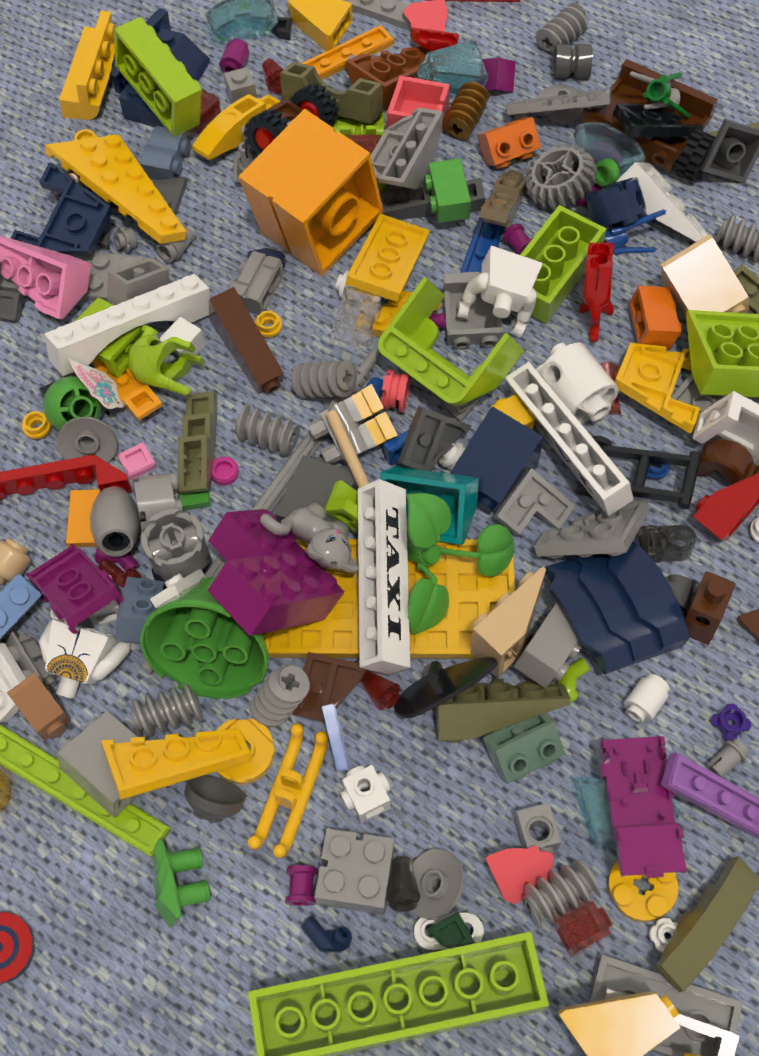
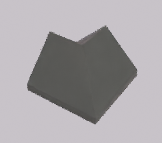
M724 119L700 170L745 183L759 156V129Z

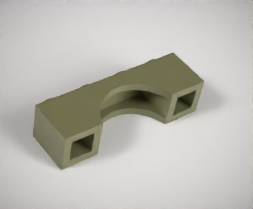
M293 61L280 72L282 100L286 98L290 100L294 93L309 84L313 85L316 83L319 87L321 85L325 86V92L330 90L333 93L330 98H336L337 102L333 105L338 106L339 111L335 114L340 118H350L358 120L363 124H371L383 112L382 83L359 78L346 92H339L331 89L321 80L314 66Z

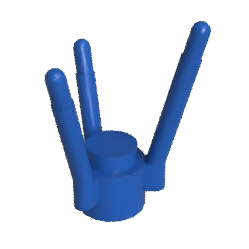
M662 209L649 215L646 214L639 217L633 223L623 226L621 224L606 230L604 242L614 243L613 252L615 256L623 253L655 252L656 249L654 247H623V244L628 243L626 231L665 215L666 210Z

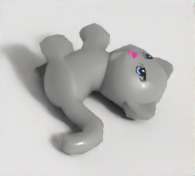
M311 503L307 507L295 509L286 518L281 520V523H278L268 514L261 516L260 523L273 534L286 536L290 532L295 537L308 543L306 553L320 567L341 570L347 573H353L358 570L357 563L351 557L352 549L347 539L350 532L347 525L339 520L334 522L324 520L326 512L319 504Z

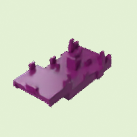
M73 543L55 557L26 574L30 582L42 594L41 598L43 601L50 603V608L59 620L63 619L69 627V631L73 634L78 633L75 629L76 625L113 600L118 605L123 601V596L118 592L109 574L105 570L101 571Z
M665 737L601 740L599 744L602 764L599 767L601 780L605 781L612 838L616 842L621 877L645 875L646 878L664 877V873H685L687 870L681 840L684 838L683 829L679 828V823L675 822L672 804L674 792L661 786L668 761L666 759V748L664 747L666 746Z

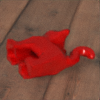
M589 243L583 301L580 304L579 312L586 313L590 310L589 341L593 343L599 340L601 311L608 315H613L614 306L611 302L614 243Z

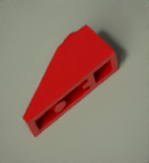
M759 473L718 490L711 496L705 495L696 505L695 509L698 511L693 517L719 539L727 541L759 504Z

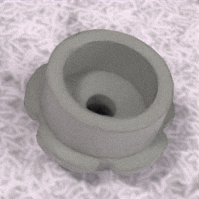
M118 227V231L113 236L117 249H122L123 252L129 253L131 249H135L137 246L135 234L130 227Z

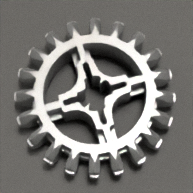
M568 143L563 147H559L556 144L555 149L548 150L546 148L545 154H537V160L530 162L531 167L526 169V177L524 178L527 193L537 206L541 205L544 210L550 207L555 211L559 205L566 208V205L571 203L575 206V201L578 199L584 200V193L591 192V187L596 184L597 169L593 157L585 148H579L577 144L572 147Z

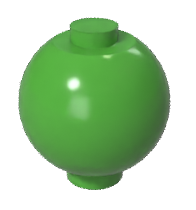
M67 376L55 381L46 391L43 401L47 420L59 431L66 422L77 417H92L99 420L103 405L98 399L90 395L89 390L77 376Z

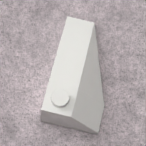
M635 162L616 181L638 177L647 208V215L665 209L666 214L656 218L659 222L695 242L708 235L693 215H685L683 211L686 210V205L681 199L668 193L673 188L651 163Z

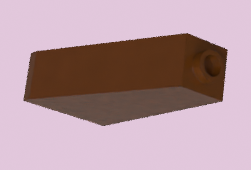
M232 287L210 298L209 320L257 394L264 391L266 394L277 390L281 386L280 383L283 382L284 372L236 289Z

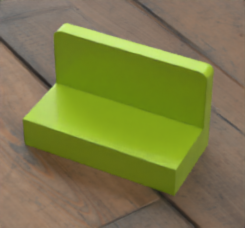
M336 481L324 511L335 520L345 523L348 529L358 535V492L344 481Z

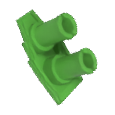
M158 839L153 852L155 868L153 883L156 894L154 906L169 928H173L182 916L180 908L209 902L210 891L206 880L178 887L175 883L174 873L202 868L203 861L200 848L194 847L193 849L170 853L169 850H166L164 841Z

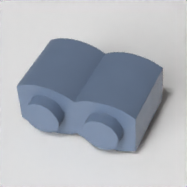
M156 126L153 129L139 163L149 178L161 180L175 178L176 175H180L182 160L184 156L189 155L191 148L186 132L173 137L166 127Z

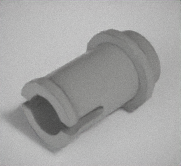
M736 738L732 741H726V747L706 764L709 771L724 778L739 762L744 763L747 760L746 756L749 754V750Z

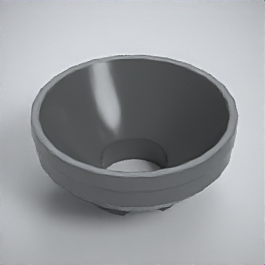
M209 775L187 780L184 791L188 804L194 810L193 814L200 819L209 820L213 823L222 822L223 819L240 812L246 798L244 792L238 786L224 779Z

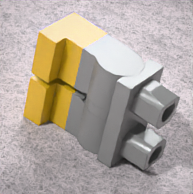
M372 384L329 409L320 412L321 417L308 425L315 440L330 433L334 443L320 450L326 463L329 464L342 459L344 462L346 461L325 415L331 410L337 411L357 456L398 436L386 411L361 425L359 424L384 411V407Z

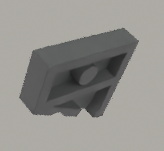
M418 406L398 462L415 469L430 471L438 463V459L453 447L452 443L463 432L467 433L470 430L471 425Z

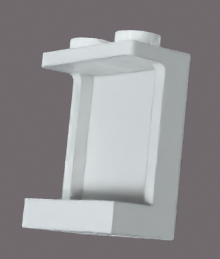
M735 391L731 392L698 414L692 439L703 444L718 435L724 439L738 442L750 452L753 463L759 465V404Z

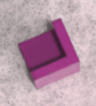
M499 57L480 59L479 84L484 86L487 91L513 92L516 61Z

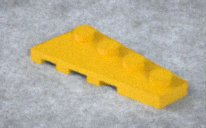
M240 729L197 732L195 737L184 738L180 737L179 734L165 735V739L145 741V737L130 738L131 742L114 743V739L101 740L102 749L120 800L251 762V752Z

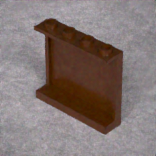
M626 59L621 66L619 78L610 87L612 90L611 104L603 108L591 110L584 108L579 131L671 172L679 162L678 159L682 155V150L690 137H672L671 139L654 137L652 140L643 137H629L613 114L617 103L648 104L646 98L643 97V93L646 92L649 83L631 77L630 72L633 71L654 79H660L662 75ZM676 80L668 81L671 82V88H677L680 92L679 106L691 116L687 119L675 110H665L682 116L680 122L683 124L698 123L702 125L703 131L712 119L718 99Z

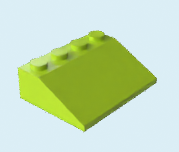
M687 310L686 322L691 371L700 394L727 396L735 391L744 397H759V314Z

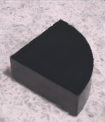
M268 17L269 29L272 34L280 39L291 41L292 18Z

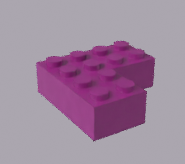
M265 509L226 512L208 539V542L227 561L208 588V591L249 636L324 620L344 594L342 588L337 584L336 578L330 573L325 572L315 560L308 557L306 551L296 542L294 535L290 532L286 536L275 535L260 523V518L263 514H268L276 520V517Z

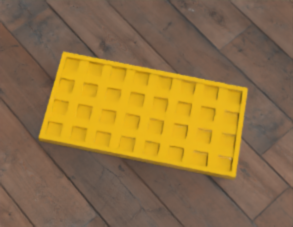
M296 539V542L306 551L309 544L301 539ZM348 539L352 549L351 557L358 565L356 572L347 573L341 570L321 567L325 572L330 573L336 578L337 584L344 591V594L324 620L264 633L269 658H307L308 652L333 658H359L358 539ZM465 539L462 545L441 541L436 543L440 548L479 552L477 548L478 539ZM441 554L437 563L427 566L437 577V585L446 587L449 594V607L443 620L436 626L418 634L410 633V658L477 659L471 653L472 625L481 614L485 612L490 614L496 608L497 601L506 592L512 594L515 591L514 554L508 567L496 576H485L479 573V558ZM408 560V594L410 598L411 591L416 582L421 578L429 579V577L423 571L417 569L418 563Z

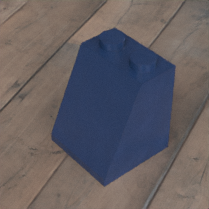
M492 407L452 469L451 474L479 478L477 506L486 513L493 512L495 514L526 469L532 468L535 470L538 467L543 436Z

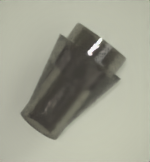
M399 856L392 860L386 900L389 902L391 909L398 912H408L417 907V902L421 896L413 870L412 859L406 856Z

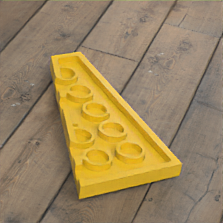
M119 134L45 144L46 155L50 158L56 157L59 159L61 166L65 170H73L80 176V181L107 203H115L119 207L118 211L125 217L130 215L138 221V227L158 243L165 244L186 239L187 231Z

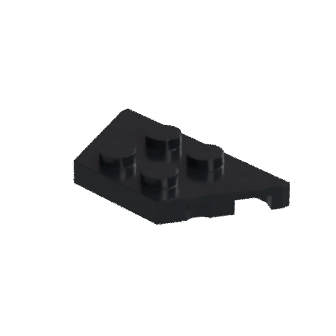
M617 103L613 112L629 137H643L649 140L654 139V137L664 139L691 137L696 129H703V126L698 123H681L682 116L669 112L664 108L645 110V104Z

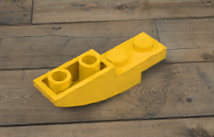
M250 94L238 99L206 126L193 143L192 150L211 160L231 149L237 148L244 141L241 128L251 118L279 103L280 100L269 94L259 99Z

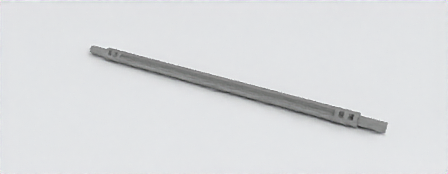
M372 348L361 365L355 367L357 382L353 392L347 397H333L325 410L359 392L369 378L368 373L382 355L378 349ZM309 430L252 510L265 509L272 512L285 494L302 456L312 457L328 434L315 440ZM220 553L204 574L205 577H216L227 562ZM145 660L141 665V669L151 674L153 669Z

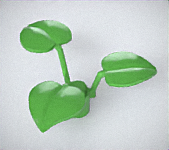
M428 493L407 494V530L410 538L407 541L408 560L418 563L417 569L423 571L429 577V579H419L410 594L408 620L409 631L412 634H418L436 626L447 613L449 607L448 591L445 586L437 585V577L427 568V566L437 563L441 554L479 558L478 571L485 576H496L502 573L510 564L514 554V538L506 527L499 524L488 525L480 533L477 541L479 552L438 547L436 543L440 542V535L445 533L450 527L451 511L443 499Z

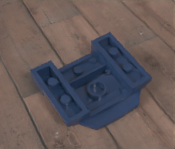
M634 541L627 553L618 556L593 554L589 557H578L575 555L571 559L545 567V574L551 582L550 594L567 617L579 644L592 652L604 675L681 648L690 638L684 615L668 581L652 558Z

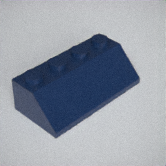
M161 28L157 37L162 43H166L169 46L172 55L178 62L180 61L184 64L187 73L192 79L199 82L211 61L210 58L185 34ZM128 82L119 96L124 119L152 127H165Z

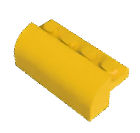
M101 10L95 28L84 26L59 98L62 117L91 120L99 113L111 77L112 63L115 55L114 28H116V24L112 23L111 12Z

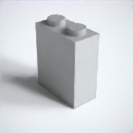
M106 711L99 718L94 717L86 724L84 730L75 738L66 740L57 752L59 768L115 818L139 795L122 800L119 799L102 749L101 740L114 739V743L131 742L130 738L137 736L109 711Z

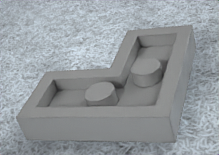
M529 468L523 473L493 517L515 535L521 534L534 514L550 527H555L558 530L576 505L535 470Z

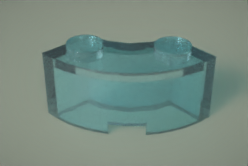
M225 0L217 3L206 13L210 35L226 44L235 38L240 39L253 36L264 38L278 24L274 4L270 0Z
M589 122L579 124L575 129L573 137L578 147L584 148L585 153H590L595 160L600 161L606 158L614 160L619 167L620 174L625 173L635 162H644L645 155L639 144L632 137H629L626 132L623 133L611 127L610 124Z

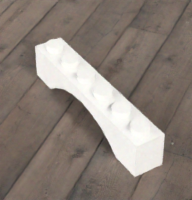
M192 274L44 333L49 361L62 376L74 372L69 359L89 366L109 343L138 326L157 321H176L179 317L192 323L209 316V287L199 277Z

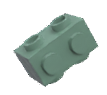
M546 713L499 729L483 737L496 772L507 784L520 780L528 773L542 766L550 765L556 759L565 755L555 722Z

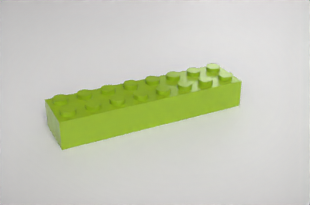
M531 932L248 991L257 1056H340L543 1012L549 1007Z

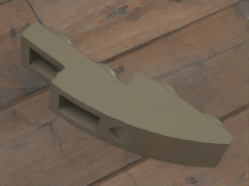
M508 170L494 183L492 195L481 207L479 218H483V222L510 227L526 190L525 177L522 172Z

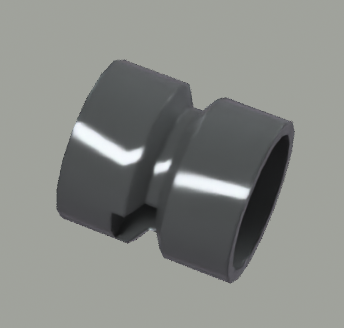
M556 44L554 78H568L570 74H573L575 78L590 79L592 44H577L575 49L570 44Z

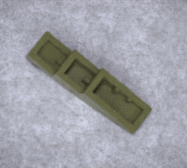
M214 391L186 395V415L182 416V437H178L179 494L209 490L217 427V395Z
M740 856L729 858L717 883L706 886L694 911L683 913L656 965L678 992H684L710 962L734 929L759 886V878Z

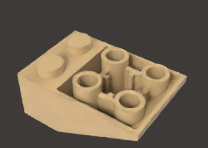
M543 566L535 573L532 571L527 573L519 582V588L512 594L506 592L497 601L496 608L490 614L486 612L481 614L472 625L471 653L477 659L484 657L495 658L498 664L491 673L497 679L522 654L541 596L546 568Z

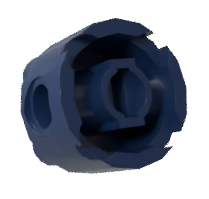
M638 177L606 185L600 190L601 192H598L596 189L585 195L592 221L607 228V230L613 228L612 225L620 222L622 226L633 223L639 217L647 214Z

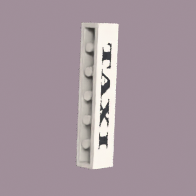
M527 362L505 377L511 396L517 395L535 419L534 425L608 517L634 500L630 482L530 362Z
M378 479L358 488L360 668L388 675L410 668L406 489Z

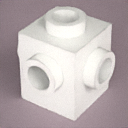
M373 765L366 768L364 766L355 767L346 774V778L342 779L344 791L340 792V796L348 811L354 809L360 823L391 809L390 799L386 793L390 791V786L383 772L377 774Z

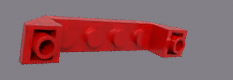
M96 455L0 472V500L6 495L16 493L28 495L32 494L35 490L43 488L60 489L65 484L70 483L88 484L93 479H97L100 491L112 486L123 488L128 493H133V489L127 474Z

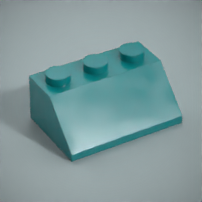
M398 466L380 472V480L406 489L407 519V494L428 493L443 499L451 511V524L449 529L440 535V541L464 544L477 509L479 478Z

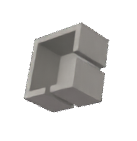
M326 828L321 856L323 866L319 868L314 897L317 905L385 915L395 850L394 838L364 834L363 840H358L356 832Z

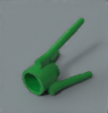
M681 72L670 75L663 74L660 79H655L648 84L646 92L643 93V97L646 98L648 104H651L653 101L665 103L685 118H690L691 115L670 99L671 87L668 81L682 77Z

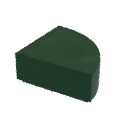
M459 912L427 928V931L437 943L449 949L475 943Z

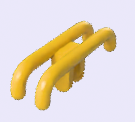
M299 723L291 726L290 740L255 833L249 837L247 842L249 848L253 850L260 849L268 836L278 807L282 806L291 809L281 839L273 848L274 856L280 859L285 858L292 847L328 746V735L324 731L318 732L315 735L314 749L304 777L302 778L301 774L293 771L304 735L303 726Z

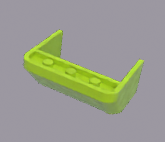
M423 277L380 336L378 349L383 356L449 405L461 406L495 390L525 350L510 335L505 333L485 361L470 376L431 349L438 339L439 329L429 317L445 295L431 281Z

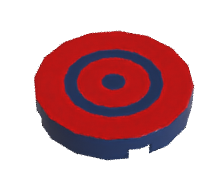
M0 912V984L18 979L29 968L35 954L34 935L31 927L21 917L8 912Z

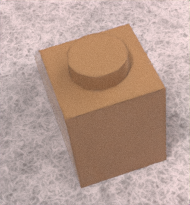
M35 672L7 692L44 741L48 738L53 739L60 736L66 730V725L71 722Z

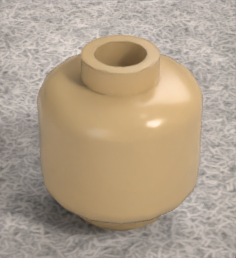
M7 538L6 541L0 540L1 585H4L6 580L10 582L17 574L22 576L31 561L27 555L29 550L10 538Z

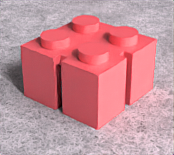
M400 76L387 111V128L400 119L412 115V111L418 107L443 111L444 118L449 109L450 84Z

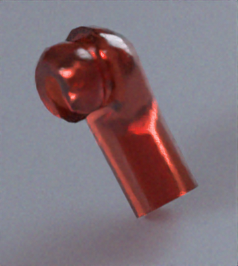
M107 557L97 565L101 571L105 570L112 576L114 582L123 588L127 577L141 578L140 573L136 569L129 568L125 572Z

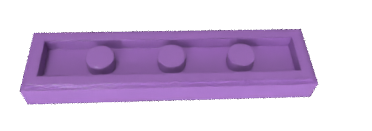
M679 753L669 754L661 786L759 839L758 797Z

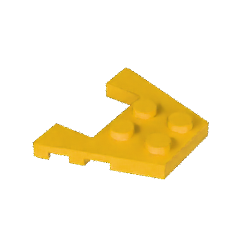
M630 343L615 380L619 391L684 431L692 433L700 408L671 398L681 368L691 371L689 349L683 348L682 352L666 351V346Z

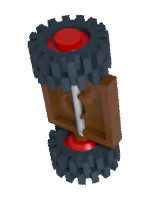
M316 83L313 85L309 84L294 93L290 100L286 98L251 118L245 125L247 130L244 131V136L248 137L244 140L245 144H250L251 146L248 151L250 153L255 152L254 158L256 159L304 108L332 127L335 124L334 121L338 119V115L335 113L339 111L338 106L333 105L337 102L336 98H330L333 93L330 90L325 92L326 87L323 85L319 87Z

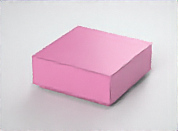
M144 442L117 454L130 480L157 468Z

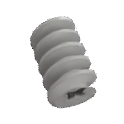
M573 2L558 13L542 29L537 31L535 39L538 45L543 50L549 51L554 55L556 44H572L575 39H578L588 29L586 13L579 3Z
M733 214L728 220L725 219L715 242L718 244L723 240V249L725 250L733 244V253L735 254L744 248L743 257L745 258L754 252L753 260L757 262L759 260V232H756V223L753 222L746 228V219L743 218L736 224V215Z
M349 360L299 363L295 366L292 373V386L296 394L303 399L347 397L355 389L357 373L355 366Z
M245 404L236 420L235 433L238 439L241 441L248 440L252 445L259 444V447L264 449L269 447L270 451L275 453L280 450L283 456L290 455L298 441L300 425L293 429L292 419H287L285 424L281 425V415H277L274 421H271V412L269 411L261 418V409L258 407L250 414V405Z
M287 665L273 670L250 702V712L253 718L258 723L268 727L280 726L286 722L310 689V681L307 674L296 665Z
M187 683L183 684L182 694L180 695L174 687L170 688V698H166L162 691H159L157 702H154L149 695H146L145 706H141L137 699H133L132 715L139 737H142L143 729L149 737L154 736L155 726L162 733L167 732L168 722H170L174 729L180 727V718L187 725L192 724L193 714L200 721L204 720L195 690L192 691Z
M580 859L573 861V869L568 865L561 867V876L556 871L550 872L549 882L543 877L538 878L536 881L537 889L531 883L524 885L525 895L523 894L525 906L538 929L542 928L541 916L543 915L551 923L555 921L553 913L555 909L562 916H566L565 904L567 903L575 910H578L579 897L587 904H591L590 892L594 891L601 898L600 889L593 873Z

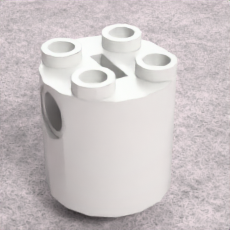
M581 342L572 343L567 346L565 343L557 344L551 350V356L536 371L581 424L590 419L593 422L602 419L608 414L612 402L617 397L618 386Z

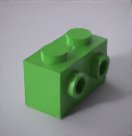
M461 158L430 162L428 174L424 175L425 190L431 192L429 207L431 213L436 214L437 223L469 219L471 199Z

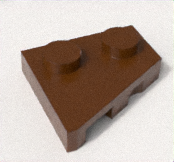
M308 652L303 671L307 674L310 681V689L292 715L325 723L321 705L333 703L337 709L366 675L368 670L360 668L359 663Z

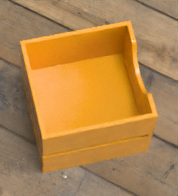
M305 108L238 176L261 233L320 276H323L377 220L379 214L384 212L370 152L339 131L335 133L333 127Z

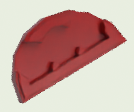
M415 27L411 29L410 37L416 44L434 54L454 50L459 40L458 33Z

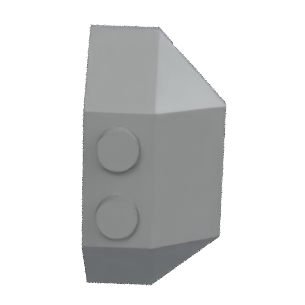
M418 107L412 111V115L400 119L384 131L371 154L376 180L379 183L418 189L424 175L428 171L429 163L434 160L437 154L443 111Z

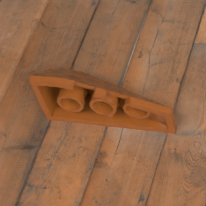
M419 46L403 48L401 53L391 54L387 50L381 51L380 56L371 57L370 53H363L347 60L345 67L352 85L359 78L382 83L384 111L390 106L400 76L424 79L444 61V57L431 53Z

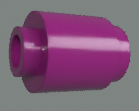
M235 38L226 44L219 62V67L223 73L245 67L249 57L247 43Z

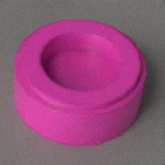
M220 457L213 461L211 479L215 484L227 486L237 480L239 468L234 459Z

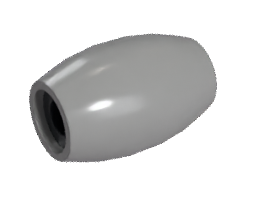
M112 486L103 489L95 498L90 512V529L94 541L103 553L113 557L123 556L133 548L138 538L140 520L136 503L130 494L123 488Z

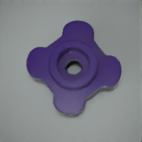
M727 704L720 714H714L711 718V724L721 730L726 741L737 739L738 734L742 731L747 732L751 728L750 720L746 718L745 713L735 704ZM732 720L734 725H729L728 721Z

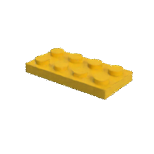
M379 214L347 275L345 285L399 302L428 241L430 230Z

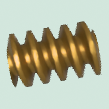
M472 81L466 82L460 87L459 92L443 118L444 129L450 136L462 141L470 138L475 125L479 122V118L487 107V101L490 97L484 86Z

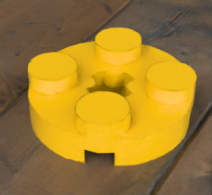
M236 718L226 721L217 730L240 729L246 743L251 746L249 748L251 762L220 770L216 773L222 779L242 786L259 780L271 768L276 754L270 731L255 719L237 720Z
M617 861L608 876V892L621 914L637 922H650L661 918L672 909L678 897L679 887L676 873H664V877L647 878L648 884L652 886V891L647 890L644 895L638 893L639 888L633 885L634 880L640 881L645 875L621 877Z

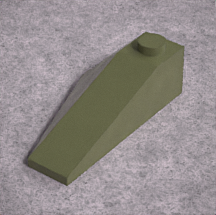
M493 678L492 683L477 682L459 695L434 708L439 741L450 743L474 739L570 705V696L564 684L550 683L545 689L533 681L521 682L519 686L505 683L504 679Z

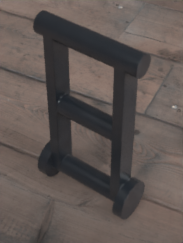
M592 436L607 456L638 460L633 484L630 485L633 497L678 503V507L681 509L690 508L702 456L700 452L691 451L689 455L612 446V442L608 438ZM650 462L686 466L681 492L644 487ZM579 482L576 487V493L593 498L581 482Z

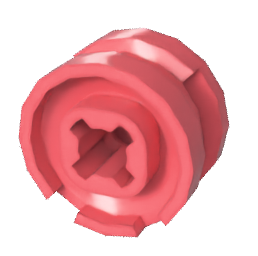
M388 369L386 372L388 376L385 375L383 381L381 403L384 410L397 408L400 413H404L410 392L411 376L408 373L396 374L395 370Z

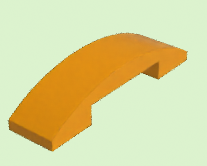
M96 358L91 362L95 369L106 373L115 381L118 395L124 407L138 421L163 406L151 388L133 376L129 367L117 378L109 373L105 363Z

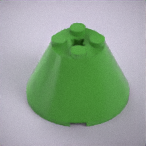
M203 577L199 583L160 606L149 615L141 631V649L151 668L161 678L165 674L170 679L179 683L178 689L183 690V684L187 683L192 691L195 690L197 696L212 699L239 697L249 693L251 687L258 682L261 683L266 675L269 665V652L264 634L249 636L208 591L216 577Z

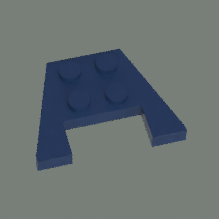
M49 163L39 183L43 189L62 195L40 237L14 230L11 239L73 257H91L113 211L110 205L87 188L77 184L68 174L65 175L53 163Z

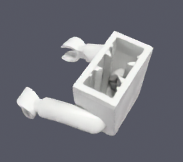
M491 246L482 262V273L469 280L462 296L463 301L457 302V318L468 320L470 306L475 302L477 295L481 293V299L484 302L494 304L493 314L496 317L507 318L511 310L518 312L517 318H514L510 323V326L515 328L508 333L520 338L527 326L525 322H528L536 305L537 294L532 287L542 267V262Z

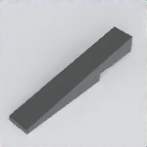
M481 178L468 180L466 183L471 199L470 212L481 211V207L485 203ZM420 183L418 189L401 187L379 192L384 210L383 215L398 220L436 216L435 213L430 211L429 196H431V192L425 190L424 183Z

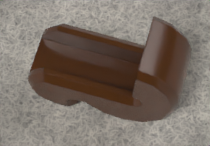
M729 439L711 440L704 444L700 452L702 456L698 476L718 471L732 485L759 473V465L753 463L750 452L738 442Z

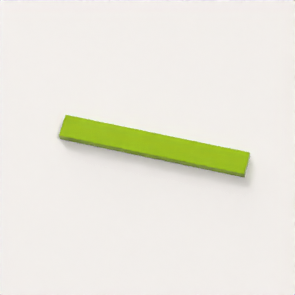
M0 725L1 766L153 859L156 842L158 839H162V841L166 839L171 831L170 827L132 804H129L114 818L59 768L58 759Z

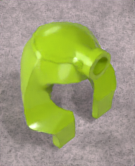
M143 325L140 330L142 333L141 337L129 349L128 366L130 372L137 380L147 385L188 395L191 389L175 380L185 376L190 371L191 365L203 367L205 360L201 356L186 352L181 355L178 361L165 363L164 359L174 350L182 349L194 352L195 347L191 342L178 337H171L160 343L157 337L158 332L152 327Z

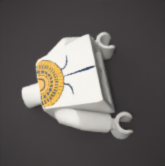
M52 609L50 611L52 620L49 621L39 639L42 658L46 663V671L61 676L56 694L67 698H75L79 683L96 684L99 680H103L119 666L130 653V650H135L141 645L115 641L114 635L79 624L75 626L78 633L73 634L69 631V627L64 620H59Z

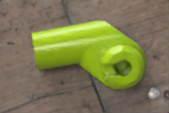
M579 658L570 664L561 680L556 683L565 685L570 696V703L578 698L579 693L575 689L577 679L590 671L588 664L583 658Z

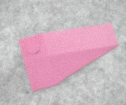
M0 236V262H2L0 274L6 279H11L19 287L18 291L22 295H28L35 302L34 306L39 311L57 319H64L88 291L91 263L67 254Z

